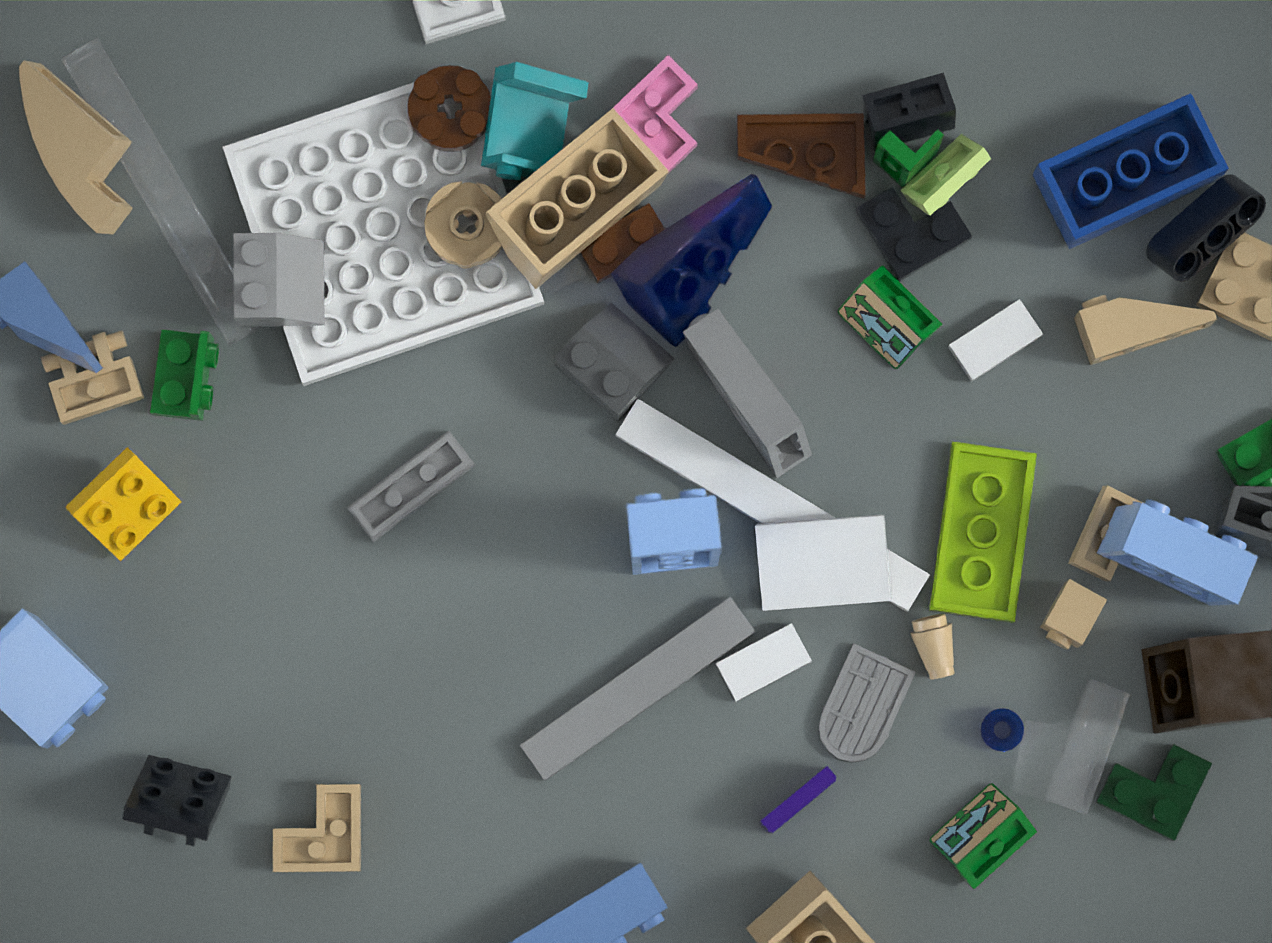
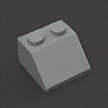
M234 233V319L239 327L325 326L324 240L282 233Z

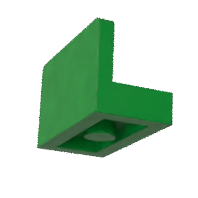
M889 130L878 142L873 162L903 188L938 153L944 134L936 130L920 149L914 153Z

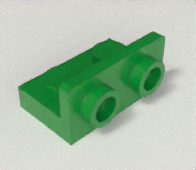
M161 329L150 408L152 415L203 421L204 410H211L214 388L213 385H208L210 368L216 369L218 364L219 344L213 343L214 337L209 331H200V334Z
M1272 419L1215 451L1235 486L1272 487Z

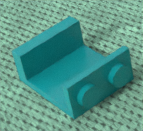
M520 62L495 67L481 166L496 170V176L503 179L520 180L521 177L528 178L563 149L569 103L587 98L589 82Z

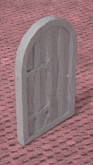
M853 643L831 694L822 708L818 728L820 740L826 750L837 759L851 763L864 761L876 754L889 737V731L916 672L889 660L885 656H880Z

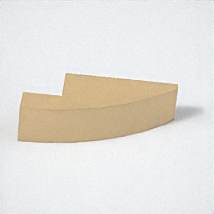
M24 60L19 66L24 110L32 138L45 168L70 206L96 233L114 234L133 207L103 181L131 145L132 141L43 64Z

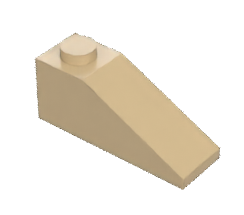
M1106 295L1083 302V309L1079 310L1074 317L1090 365L1210 327L1217 320L1214 311L1120 297L1108 301Z

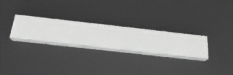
M639 399L636 400L615 434L617 438L698 487L705 489L708 493L716 495L718 499L760 524L835 518ZM887 549L892 600L889 602L908 612L930 574Z

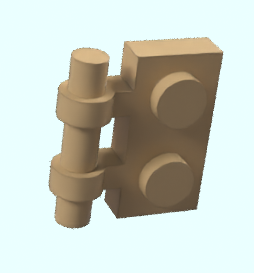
M122 330L109 335L102 332L93 335V340L85 342L95 357L98 356L103 367L97 373L90 370L78 373L75 363L53 353L41 357L46 373L61 368L64 378L48 383L60 422L63 425L144 399L132 358L128 356L116 361L113 358L112 351L128 346Z

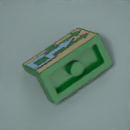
M883 265L865 278L837 310L838 314L894 369L901 367L914 351L942 325Z
M990 783L933 834L929 841L953 865L963 880L972 889H975L1026 843L1037 830L1020 807L993 783Z

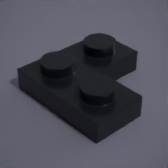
M893 186L856 207V213L899 282L972 239L971 233L951 201L938 208L931 216L927 214L915 222Z

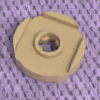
M462 181L454 182L441 188L429 201L424 221L426 238L435 254L445 262L464 269L482 265L492 260L503 247L485 213L502 199L498 193L489 186L478 182L476 184L471 182L462 183ZM463 214L466 218L472 215L477 217L478 220L474 224L476 228L474 233L470 234L466 231L461 234L456 230L460 225L457 220L460 215Z

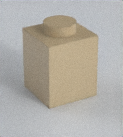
M1068 579L1063 584L1040 628L1048 632L1046 639L1066 650L1071 645L1078 648L1086 640L1107 599Z

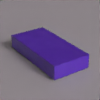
M826 766L759 823L768 834L774 833L837 781L836 775Z

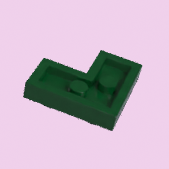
M1175 744L1170 746L1154 781L1114 763L1095 802L1171 841H1175L1212 763Z

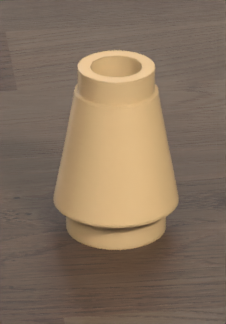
M936 614L912 621L914 631L910 632L928 671L929 678L938 679L955 674L953 667L952 623H947L946 615Z

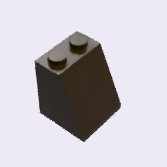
M1272 630L1187 638L1141 649L1154 734L1272 719Z

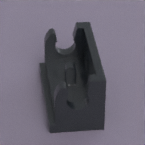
M944 72L862 95L864 118L866 124L869 123L871 142L874 151H876L878 142L889 130L903 143L931 136L936 130L946 132L955 129L956 107Z

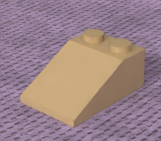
M811 870L746 928L757 943H875Z

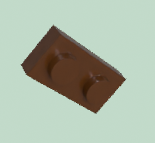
M648 203L616 222L581 251L580 254L599 284L670 243L671 238L652 206Z

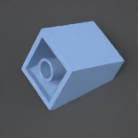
M22 608L0 630V709L38 745L47 749L52 745L58 748L74 733L75 728L72 724L83 713L89 717L105 702L106 698L102 694L109 687L38 616Z

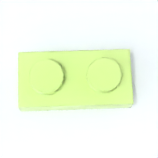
M960 134L900 191L909 203L931 216L938 208L945 205L949 198L968 180L975 177L979 170L991 160V157L984 147Z

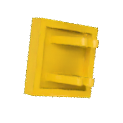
M126 447L65 508L121 561L182 501Z

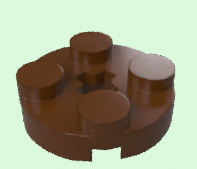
M454 65L434 68L426 74L420 75L414 82L407 105L411 126L423 141L429 143L431 147L437 150L456 152L467 149L474 145L486 130L491 95L487 86L480 79V76L473 70ZM453 98L455 103L462 104V110H457L453 119H447L445 112H438V107L445 104V99Z

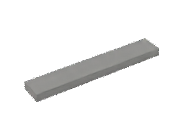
M729 597L520 746L544 781H546L755 633V630L732 598Z

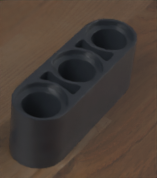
M1228 174L1221 177L1153 236L1147 246V258L1176 281H1188L1261 218L1266 207L1265 197L1236 175Z

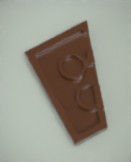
M864 113L737 115L738 160L865 199Z

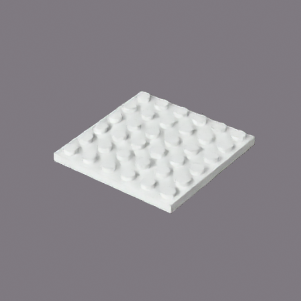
M414 82L223 147L251 233H282L324 240L325 326H283L303 386L544 305L540 288L535 289L510 261L503 248L487 263L464 269L445 262L430 247L425 233L424 221L426 210L431 198L441 188L454 182L462 181V183L471 182L475 184L478 182L492 188L501 198H504L507 193L502 179L496 176V170L481 166L486 132L478 138L474 145L456 152L437 150L431 147L429 143L423 141L414 132L407 109L408 98L413 89ZM453 98L445 99V104L438 107V112H445L447 119L455 118V112L462 110V104L455 103ZM462 214L457 218L460 225L456 230L462 234L467 231L472 234L476 231L474 225L478 220L476 216L472 215L466 218Z

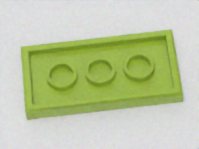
M952 441L929 611L1010 623L1015 622L1037 453Z

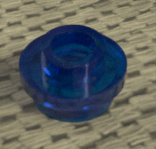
M1005 708L995 709L984 717L980 729L981 737L989 748L999 752L1009 751L1021 742L1024 735V725L1021 718L1012 710ZM1004 722L1009 726L1010 733L1007 738H999L995 735L994 727L997 723Z

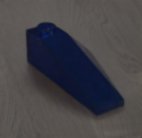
M748 175L640 245L611 273L627 304L672 346L677 347L685 339L683 331L688 329L689 324L695 318L710 312L712 306L708 302L719 284L726 285L732 275L728 269L740 250L748 249L773 207L757 175Z

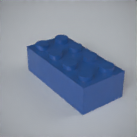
M1190 93L1039 163L1032 175L1070 250L1216 182L1224 176L1229 168Z

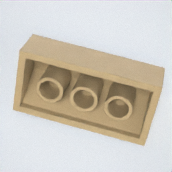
M612 108L486 211L485 215L507 257L532 286L537 289L660 187L669 171L616 110Z

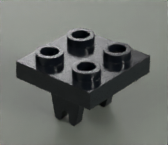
M148 755L124 805L122 820L144 825V834L153 836L155 828L185 835V844L195 846L196 839L208 840L230 789L231 776L215 772L211 769L179 763L169 758Z

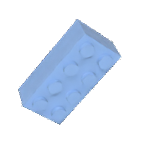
M692 489L679 492V499L662 500L661 494H645L636 496L635 503L627 504V522L633 575L718 566L721 539L716 495L706 496L705 489Z

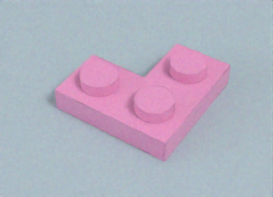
M667 55L613 108L670 173L697 147V142L670 114L698 88V84Z

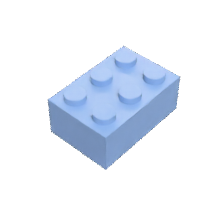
M1146 499L1145 503L1133 501L1130 505L1117 506L1115 508L1097 554L1209 606L1239 604L1258 556L1245 551L1246 543L1227 535H1223L1221 539L1207 533L1209 527L1206 524L1188 517H1184L1183 521L1168 515L1170 512L1169 507L1153 500Z

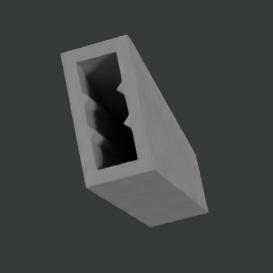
M716 309L710 314H702L695 318L689 324L688 329L683 331L690 351L776 478L812 456L802 422L721 311Z

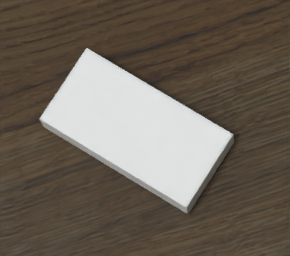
M1019 299L949 344L948 348L972 382L1042 337L1043 333Z
M791 623L717 662L716 666L735 702L811 663L812 660Z

